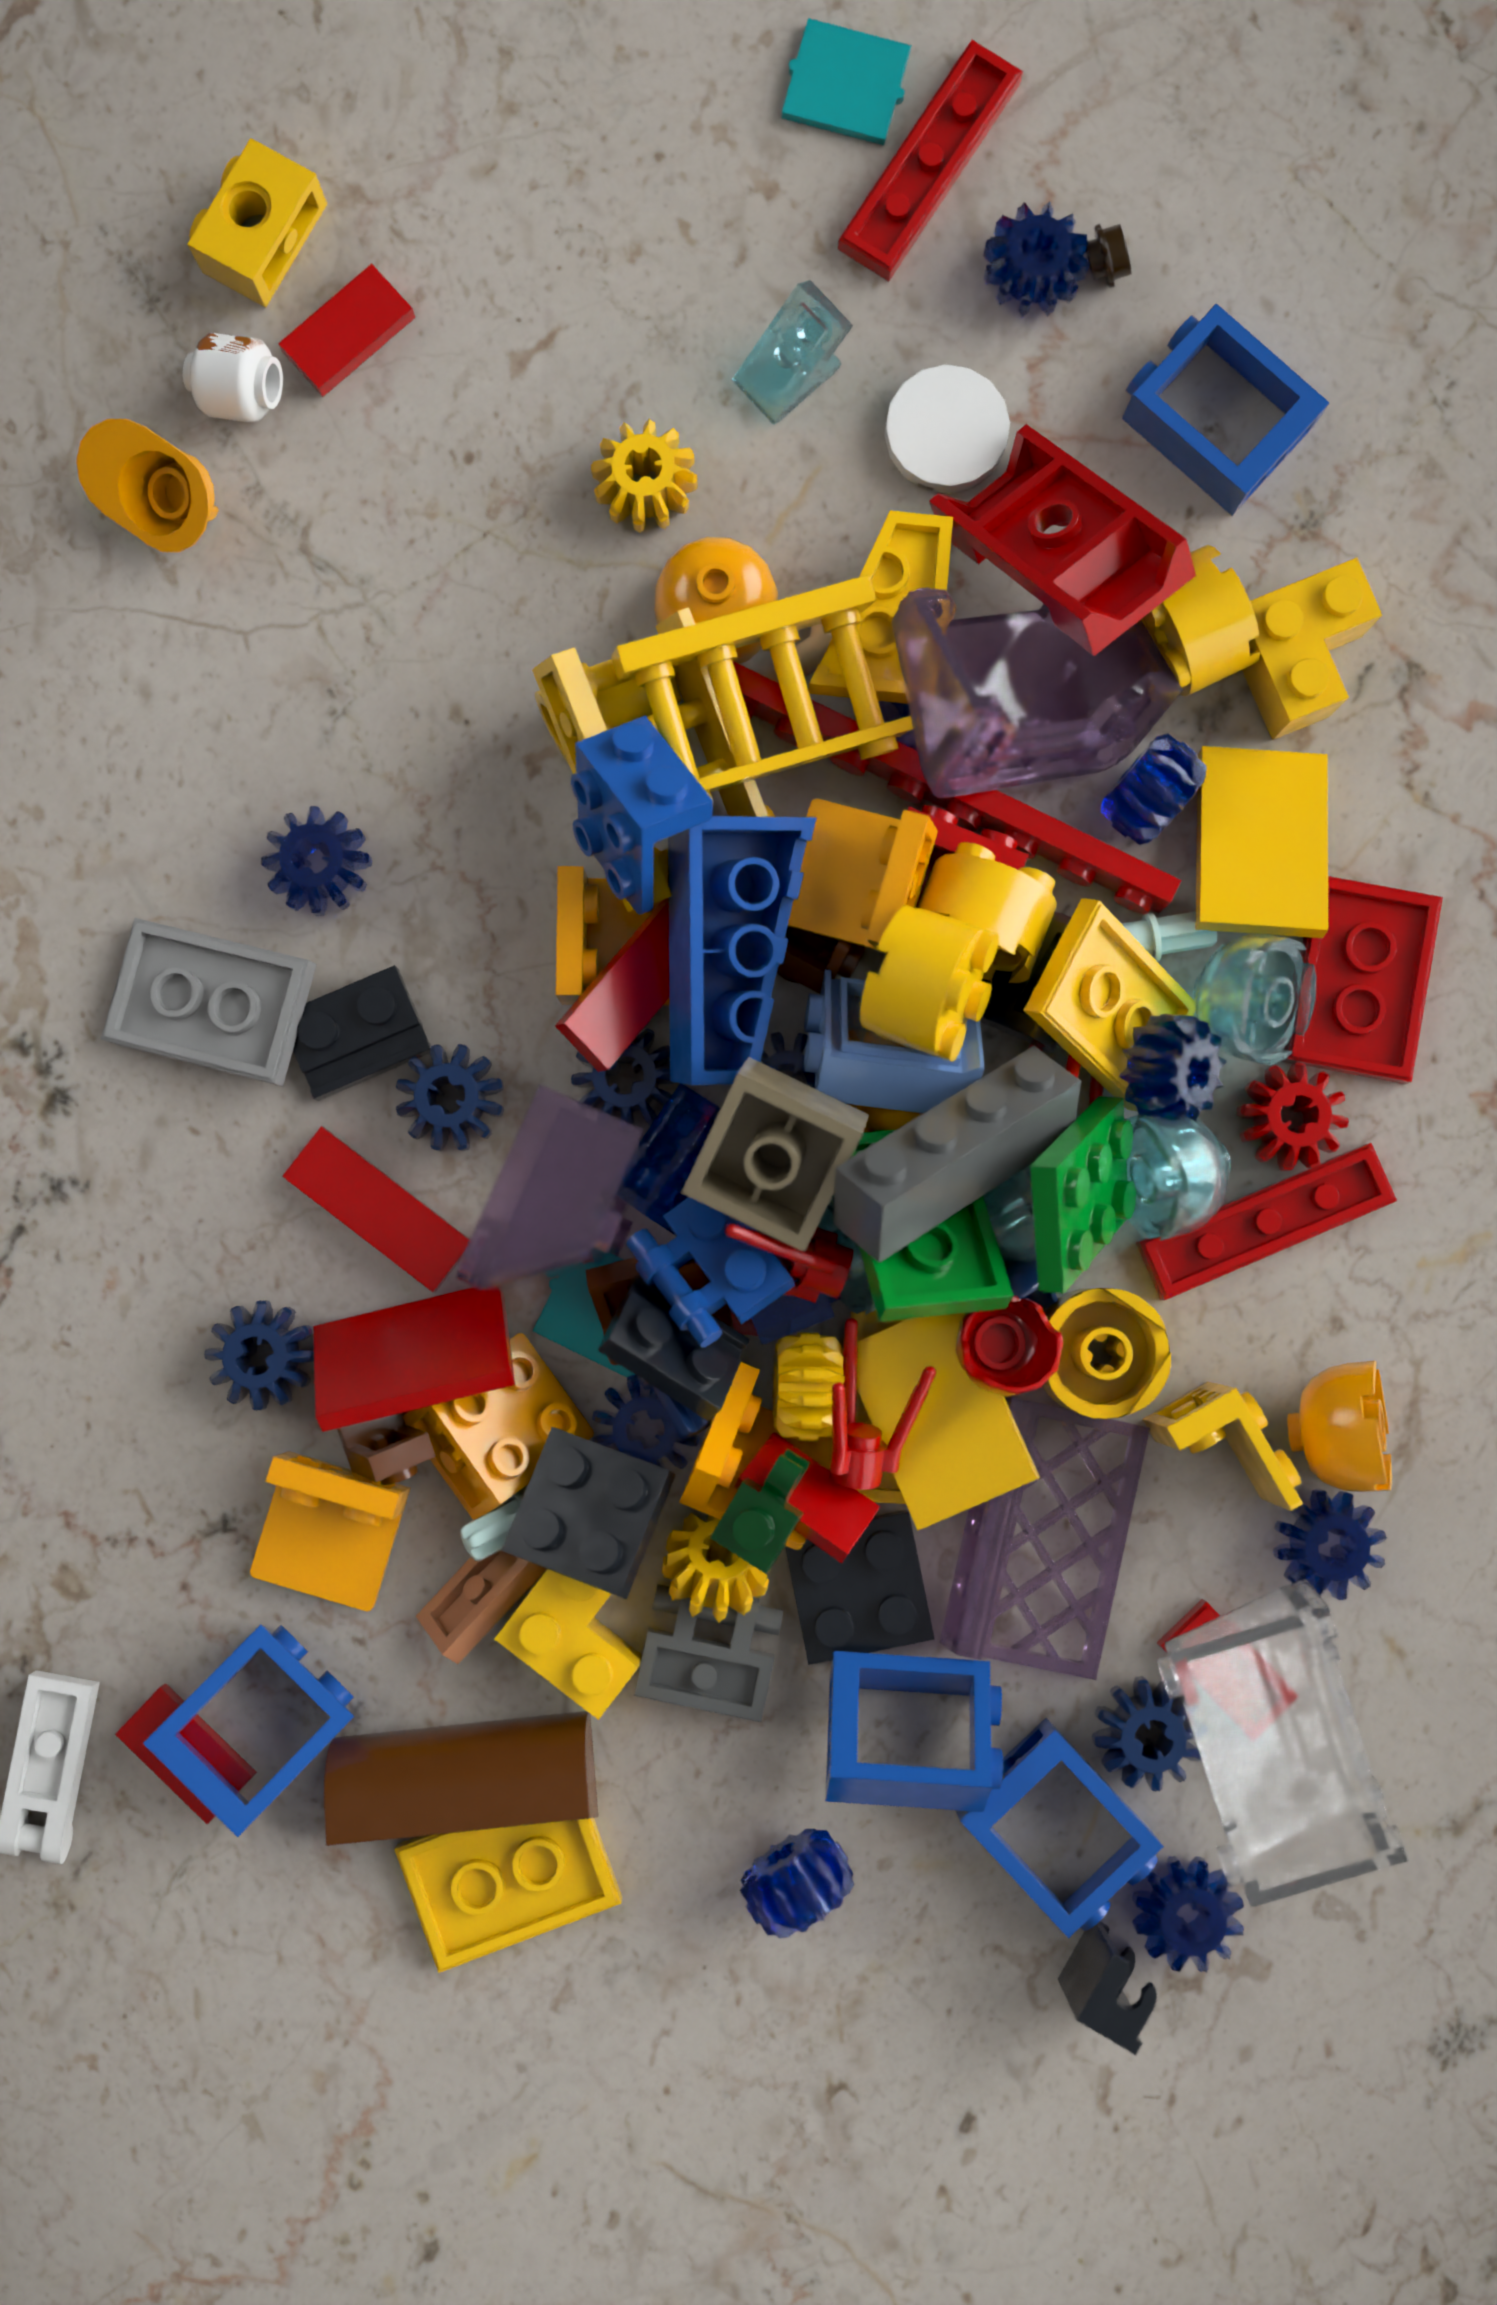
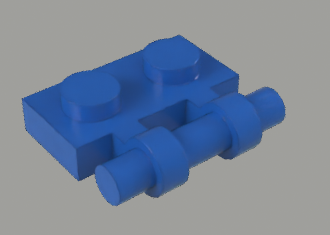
M688 1197L663 1215L667 1225L676 1235L673 1240L667 1244L659 1245L648 1229H641L634 1233L626 1242V1245L638 1260L635 1267L646 1284H655L671 1305L669 1315L681 1331L689 1330L702 1348L712 1344L722 1335L723 1331L711 1315L727 1304L739 1322L743 1324L795 1286L793 1278L774 1254L731 1238L725 1233V1228L729 1224H735L756 1231L755 1228L691 1197ZM692 1259L710 1281L709 1284L696 1291L691 1289L678 1271L680 1267Z

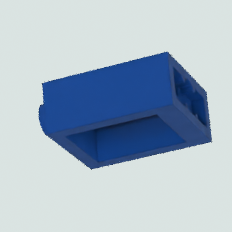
M1216 303L1200 321L1192 315L1179 327L1167 344V347L1172 352L1159 366L1150 360L1135 375L1126 388V392L1131 395L1122 419L1233 516L1313 429L1330 402ZM1206 345L1285 413L1238 466L1159 397Z
M260 1625L143 1743L237 1837L249 1827L354 1717L346 1708L354 1696L328 1670L317 1679L300 1662L308 1651L282 1625L273 1633L263 1625ZM262 1649L330 1718L273 1778L248 1801L179 1732Z
M834 1651L829 1677L825 1802L984 1812L991 1789L1001 1788L1003 1776L1002 1748H991V1726H999L1001 1722L1002 1690L1001 1686L990 1684V1661ZM859 1689L969 1696L970 1770L857 1762Z
M1047 1718L1038 1724L1003 1758L1001 1788L991 1789L984 1812L955 1810L959 1821L1068 1939L1079 1928L1087 1931L1098 1924L1110 1909L1111 1903L1108 1900L1126 1883L1132 1886L1142 1881L1156 1866L1158 1861L1156 1854L1164 1847L1151 1829ZM1060 1761L1072 1771L1132 1836L1064 1903L1057 1898L992 1827Z

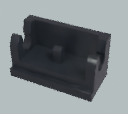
M1100 1921L1091 1929L1083 1932L1060 1973L1058 1981L1078 2022L1136 2055L1143 2044L1139 2035L1156 2005L1157 1991L1154 1984L1148 1982L1141 1989L1139 2000L1132 2005L1129 2003L1123 1988L1134 1970L1135 1953L1131 1947H1127L1119 1954L1108 1935L1109 1927Z

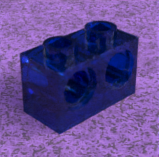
M680 1083L608 1187V1190L674 1234L667 1225L663 1215L689 1197L683 1194L682 1190L721 1108Z

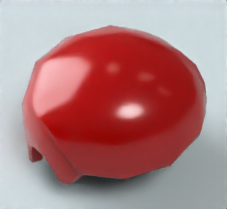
M1013 1295L1006 1309L968 1312L960 1320L956 1341V1354L967 1376L979 1388L1009 1397L1041 1388L1058 1370L1063 1339L1062 1334L1051 1325L1039 1304Z

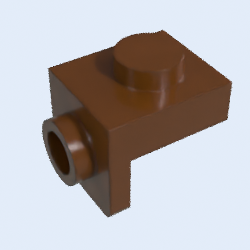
M787 926L785 938L788 939L784 962L778 965L777 974L787 981L800 983L820 994L825 970H831V979H836L838 975L844 978H851L867 947Z
M402 1413L337 1429L351 1471L374 1482L380 1481L381 1485L395 1484L414 1476L418 1472L417 1464L436 1457L428 1432L406 1425Z

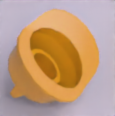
M106 419L92 426L80 441L76 463L79 482L88 499L104 515L137 536L145 544L160 552H182L196 544L205 532L207 522L215 519L219 509L214 505V485L208 470L196 457L179 450L147 427L129 419Z

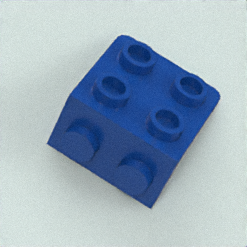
M642 716L576 742V773L571 775V785L578 807V819L573 821L575 839L581 851L587 857L594 855L603 867L613 894L620 900L626 898L639 915L653 910L654 843L711 820L713 813V799L646 716Z

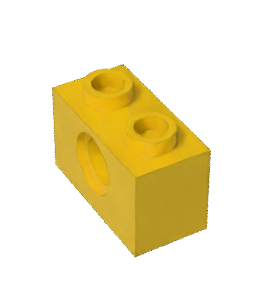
M250 138L240 156L232 157L227 163L221 177V188L209 208L202 209L196 215L191 225L187 245L202 273L266 308L327 206L316 173ZM264 215L263 220L255 226H241L250 216Z

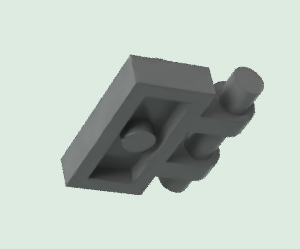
M657 1584L652 1609L677 1614L675 1629L673 1633L648 1628L634 1696L762 1722L775 1657L773 1653L750 1649L753 1631L779 1635L783 1610L759 1605V1598L752 1597L753 1602L750 1611L746 1612L744 1616L728 1606L726 1618L720 1624L734 1626L731 1643H720L693 1637L696 1619L718 1623L713 1615L712 1608L703 1607L702 1611L692 1618L688 1610L691 1598L672 1601L669 1594L670 1586Z

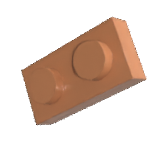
M502 1550L482 1561H475L470 1557L416 1615V1618L441 1654L459 1664L547 1569Z

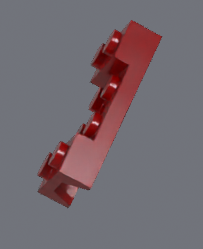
M1027 424L1016 432L1006 472L975 497L965 502L938 493L929 500L934 515L953 517L951 543L978 565L985 559H988L1048 607L1054 625L1093 656L1196 576L1187 538ZM1052 525L1065 527L1056 533H1044Z

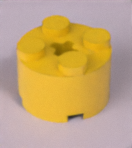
M1205 545L1190 552L1196 576L1131 627L1135 633L1141 631L1150 652L1144 658L1145 667L1152 683L1160 691L1171 686L1179 695L1188 696L1257 663L1260 659V651L1249 652L1248 642L1259 637V630L1248 595L1232 567L1220 573L1211 561V559L1221 555L1211 545Z
M968 842L959 843L955 854L943 855L936 859L917 908H922L998 934L999 943L995 957L989 969L984 972L982 979L992 981L995 970L1012 971L1008 983L1024 982L1031 975L1056 909L1057 903L1052 894L1055 881L1047 873L1038 869L1022 867L1017 870L994 861L995 855L983 846Z
M909 905L902 906L889 922L876 949L887 953L879 974L868 972L861 999V1026L882 1038L953 1062L963 1045L967 1020L979 1022L988 1005L992 986L983 982L982 978L995 957L999 935L922 908L918 909Z
M1086 1288L1060 1297L1044 1312L1051 1325L1062 1334L1063 1339L1058 1370L1042 1386L1044 1391L1059 1405L1087 1417L1112 1419L1144 1409L1162 1391L1171 1370V1352L1166 1333L1167 1330L1161 1316L1144 1299L1121 1289ZM1108 1338L1109 1342L1105 1350L1113 1356L1108 1365L1095 1363L1091 1366L1090 1362L1092 1361L1093 1354L1088 1350L1090 1342H1103Z

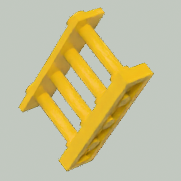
M869 574L616 646L611 655L618 682L635 677L637 686L645 687L658 732L711 798V792L852 750H859L861 760L897 750L899 748L896 737H900L914 729L910 716L884 723L856 626L862 622L860 612L865 611L877 600ZM822 624L825 634H832L859 727L857 732L826 741L822 739L795 647V642L800 640L798 630ZM759 641L762 651H770L798 746L796 750L761 759L733 665V660L738 658L736 648ZM697 659L700 669L708 670L736 764L735 768L701 778L698 775L670 678L676 676L673 666Z
M688 607L677 611L655 627L658 634L696 623ZM575 647L551 655L532 669L573 774L576 773L575 743L612 729L610 725L604 723L596 703L598 692L635 679L634 677L618 682L611 659L589 667L586 663L580 662ZM698 659L673 666L676 675L674 677L684 700V703L678 705L684 728L687 730L694 727L708 762L697 767L699 778L735 768V760L708 670L700 669ZM653 714L647 716L649 721L657 729ZM755 779L718 790L728 816L775 817L770 807L764 804ZM654 847L653 904L671 897L667 884L668 848L660 851ZM622 899L627 912L634 911L627 899Z

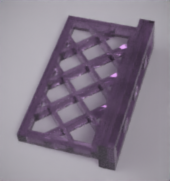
M1004 1396L1032 1461L1036 1466L1040 1479H1044L1059 1506L1032 1525L1020 1508L1023 1491L1038 1481L1035 1480L968 1509L939 1643L959 1656L978 1660L985 1657L1096 1680L1150 1428L1114 1419L1091 1418L1069 1409L1014 1396ZM1039 1416L1060 1421L1073 1442L1047 1461H1044L1034 1445ZM1074 1424L1094 1429L1082 1437ZM1110 1432L1129 1436L1124 1462L1107 1474H1104L1088 1447ZM1079 1453L1096 1481L1070 1499H1067L1052 1471ZM1119 1480L1118 1490L1116 1493L1112 1487V1484ZM1103 1491L1113 1508L1111 1522L1109 1526L1091 1537L1075 1509ZM1066 1516L1082 1544L1054 1563L1038 1535ZM1016 1522H1018L1023 1531L1014 1536ZM1029 1541L1046 1569L1017 1588L1006 1571L1009 1554ZM1106 1543L1104 1555L1102 1556L1098 1548ZM1087 1555H1090L1100 1571L1097 1587L1077 1600L1061 1573ZM1053 1579L1069 1607L1040 1626L1024 1598ZM1004 1585L1009 1594L1000 1599ZM1016 1605L1032 1632L1011 1647L990 1643L995 1619ZM1092 1606L1091 1616L1089 1620L1084 1611H1086ZM1074 1618H1077L1086 1633L1081 1661L1059 1657L1048 1639L1049 1635ZM1040 1643L1046 1654L1028 1650Z

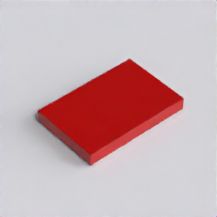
M1328 876V931L1323 938L1303 937L1282 1058L1283 1062H1301L1310 1067L1401 1084L1412 1082L1443 897Z
M499 1281L313 1326L315 1417L322 1432L515 1385L505 1297Z

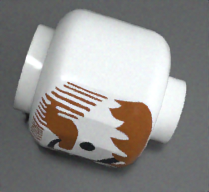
M208 333L198 342L194 353L191 352L186 356L183 365L185 388L192 392L196 406L208 417L258 422L267 414L269 409H274L278 405L281 398L283 374L280 362L276 357H272L271 351L260 339Z

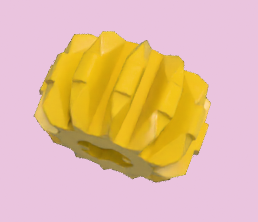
M650 418L643 425V434L634 435L632 427L623 422L622 426L619 427L621 443L603 438L599 446L604 459L593 461L591 464L592 477L600 482L594 489L595 499L598 504H611L609 514L610 519L615 524L632 514L634 530L639 533L646 527V518L655 517L657 525L660 528L666 529L670 525L668 509L685 514L689 509V499L685 493H690L697 489V474L689 470L695 463L694 453L690 448H678L680 443L679 433L674 428L666 431L658 438L656 437L655 422ZM651 470L654 471L656 475V478L654 480L646 476L650 473ZM635 473L643 476L638 482L634 481L633 474Z
M797 1332V1335L781 1336L775 1344L772 1374V1415L774 1416V1428L780 1436L796 1438L798 1441H818L822 1438H832V1385L836 1382H841L844 1385L845 1378L843 1375L844 1357L842 1356L841 1345L836 1337L824 1336L819 1333Z
M690 1512L689 1516L684 1519L682 1531L673 1530L669 1534L666 1543L668 1554L663 1557L661 1572L663 1577L672 1580L669 1588L672 1601L691 1598L688 1610L692 1618L699 1614L703 1607L712 1608L713 1615L718 1624L726 1618L728 1606L744 1616L751 1609L752 1597L761 1598V1596L765 1595L769 1584L767 1574L710 1539L720 1519L708 1515L707 1522Z

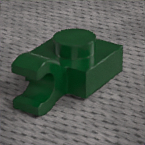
M787 1449L784 1455L781 1454L776 1460L763 1487L749 1478L744 1480L710 1539L767 1574L804 1512L789 1504L788 1500L808 1469L810 1462Z

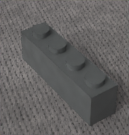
M1032 1046L837 1166L833 1224L878 1263L1031 1165L1075 1121L1081 1080L1038 1048Z

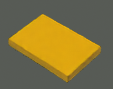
M1213 746L1201 747L1197 764L1195 930L1311 938L1324 937L1328 931V754Z
M1081 898L1024 1011L1114 1097L1124 1098V1107L1127 1110L1145 1113L1198 1004L1099 900Z
M967 1313L910 1318L857 1342V1390L872 1425L882 1431L881 1439L886 1444L889 1443L924 1368L932 1366L936 1370V1376L930 1386L929 1393L901 1450L898 1472L893 1473L917 1531L1040 1479L1005 1397L979 1388L970 1380L960 1365L956 1354V1341L960 1320Z
M594 1818L417 1836L398 1843L394 1849L438 1973L622 1903L623 1897Z

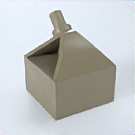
M748 1057L734 1080L682 1193L805 1252L835 1191L836 1167L852 1157L864 1132L869 1115Z

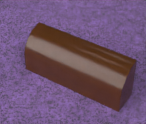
M587 1711L335 1737L329 1745L324 1773L326 1846L599 1817L591 1714Z

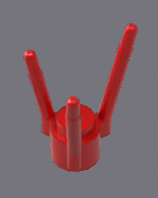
M729 1224L725 1228L726 1235L791 1260L788 1273L790 1276L798 1278V1281H794L795 1286L783 1295L795 1296L813 1303L816 1302L819 1293L834 1298L840 1295L850 1271L854 1249L837 1244L838 1234L816 1227L811 1241L805 1252L778 1239L735 1224Z
M849 1318L845 1322L843 1343L844 1385L841 1382H836L832 1385L833 1453L829 1475L831 1480L843 1487L869 1490L880 1486L883 1471L889 1473L898 1472L901 1450L929 1393L930 1386L936 1376V1370L932 1366L924 1368L891 1439L886 1444L881 1439L882 1431L878 1427L856 1422L858 1322L854 1318Z

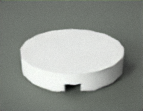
M945 364L923 369L901 385L889 405L885 439L890 459L904 478L917 486L919 482L925 487L933 488L935 492L950 494L972 489L992 475L1007 447L1010 420L1005 400L990 380L970 368Z

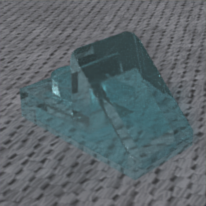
M811 280L798 283L732 378V381L772 424H776L839 369L842 363L834 355V352L853 325Z

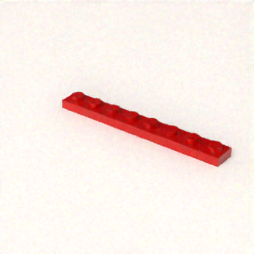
M733 661L749 719L751 720L752 716H755L774 725L773 732L779 738L798 747L779 683ZM811 699L823 741L859 731L857 721ZM898 741L899 749L861 760L858 749L830 757L833 764L846 772L857 776H864L865 772L868 771L888 781L887 789L908 802L920 804L922 799H925L945 809L959 819L957 823L959 827L969 831H977L980 826L1013 838L1018 842L1016 850L1029 854L1028 859H1034L1036 854L1058 864L1057 872L1073 883L1090 887L1095 882L1115 892L1113 899L1119 905L1133 912L1145 915L1152 910L1159 914L1171 903L1182 881Z

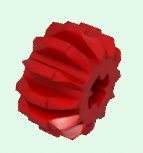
M1297 1062L1292 1064L1287 1072V1076L1278 1065L1272 1066L1264 1071L1266 1085L1254 1080L1245 1087L1248 1096L1257 1104H1243L1237 1107L1236 1115L1242 1119H1253L1254 1127L1245 1129L1239 1134L1242 1142H1249L1260 1138L1263 1142L1256 1150L1255 1158L1259 1162H1266L1277 1153V1163L1281 1171L1293 1170L1298 1158L1306 1168L1316 1167L1320 1164L1319 1149L1327 1153H1333L1340 1147L1337 1138L1329 1130L1347 1128L1350 1122L1343 1115L1332 1114L1331 1107L1345 1101V1094L1339 1091L1325 1095L1322 1091L1329 1082V1074L1322 1071L1316 1073L1308 1081L1307 1069L1304 1063ZM1295 1104L1297 1107L1293 1110V1113L1302 1112L1303 1124L1289 1130L1288 1126L1291 1124V1121H1282L1281 1110Z

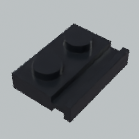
M393 965L307 1002L302 1019L298 1025V1034L293 1052L302 1073L305 1074L313 1099L320 1101L404 1065L412 1057L420 1058L429 1054L431 1043L428 1041L422 1027V1022L399 969Z
M638 1273L630 1281L627 1287L628 1292L620 1302L597 1351L709 1421L722 1409L740 1365V1355L747 1347L750 1339L711 1315L723 1333L715 1342L702 1348L689 1330L681 1331L669 1315L671 1305L655 1284H646Z

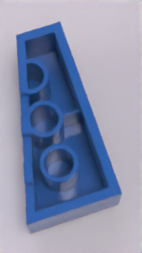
M712 816L711 820L668 837V887L671 892V897L668 898L670 1081L687 1085L733 1084L748 1057L758 1062L761 1061L774 999L771 998L778 965L784 962L788 944L785 934L793 900L798 899L804 874L800 872L806 843L812 840L817 817Z

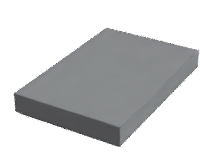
M135 918L101 1040L283 1086L298 1034V1025L303 1016L317 964L307 959Z

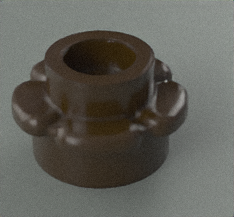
M1097 224L1094 227L1095 239L1084 242L1093 280L1105 277L1107 285L1112 288L1115 287L1114 282L1116 279L1132 275L1127 245L1120 224L1102 229L1101 225Z

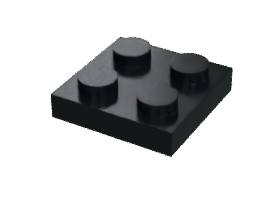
M552 1427L504 1542L502 1551L627 1600L676 1474L666 1468Z
M908 1510L875 1516L842 1564L808 1539H806L800 1550L785 1546L808 1665L831 1661L834 1651L870 1653L935 1640Z

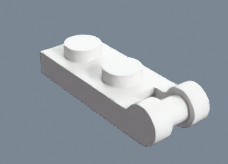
M35 1671L28 1675L0 1816V1853L18 1856L24 1850L40 1853L41 1861L63 1864L73 1837L72 1821L100 1682L43 1671ZM34 1810L48 1813L45 1827L29 1824L28 1811Z

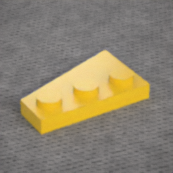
M890 510L859 577L870 575L877 599L865 611L860 612L862 622L856 626L878 701L936 706L939 692L953 517ZM832 638L821 663L818 664L813 674L808 691L809 694L850 698Z

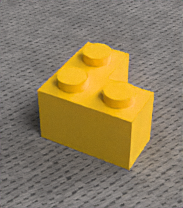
M1358 557L1250 600L1258 624L1259 637L1248 642L1249 652L1260 651V659L1257 663L1243 669L1242 672L1272 740L1329 718L1349 698L1329 651L1362 638L1382 617L1381 610Z
M547 1569L494 1639L599 1720L639 1668L642 1654L594 1617L610 1597V1593Z

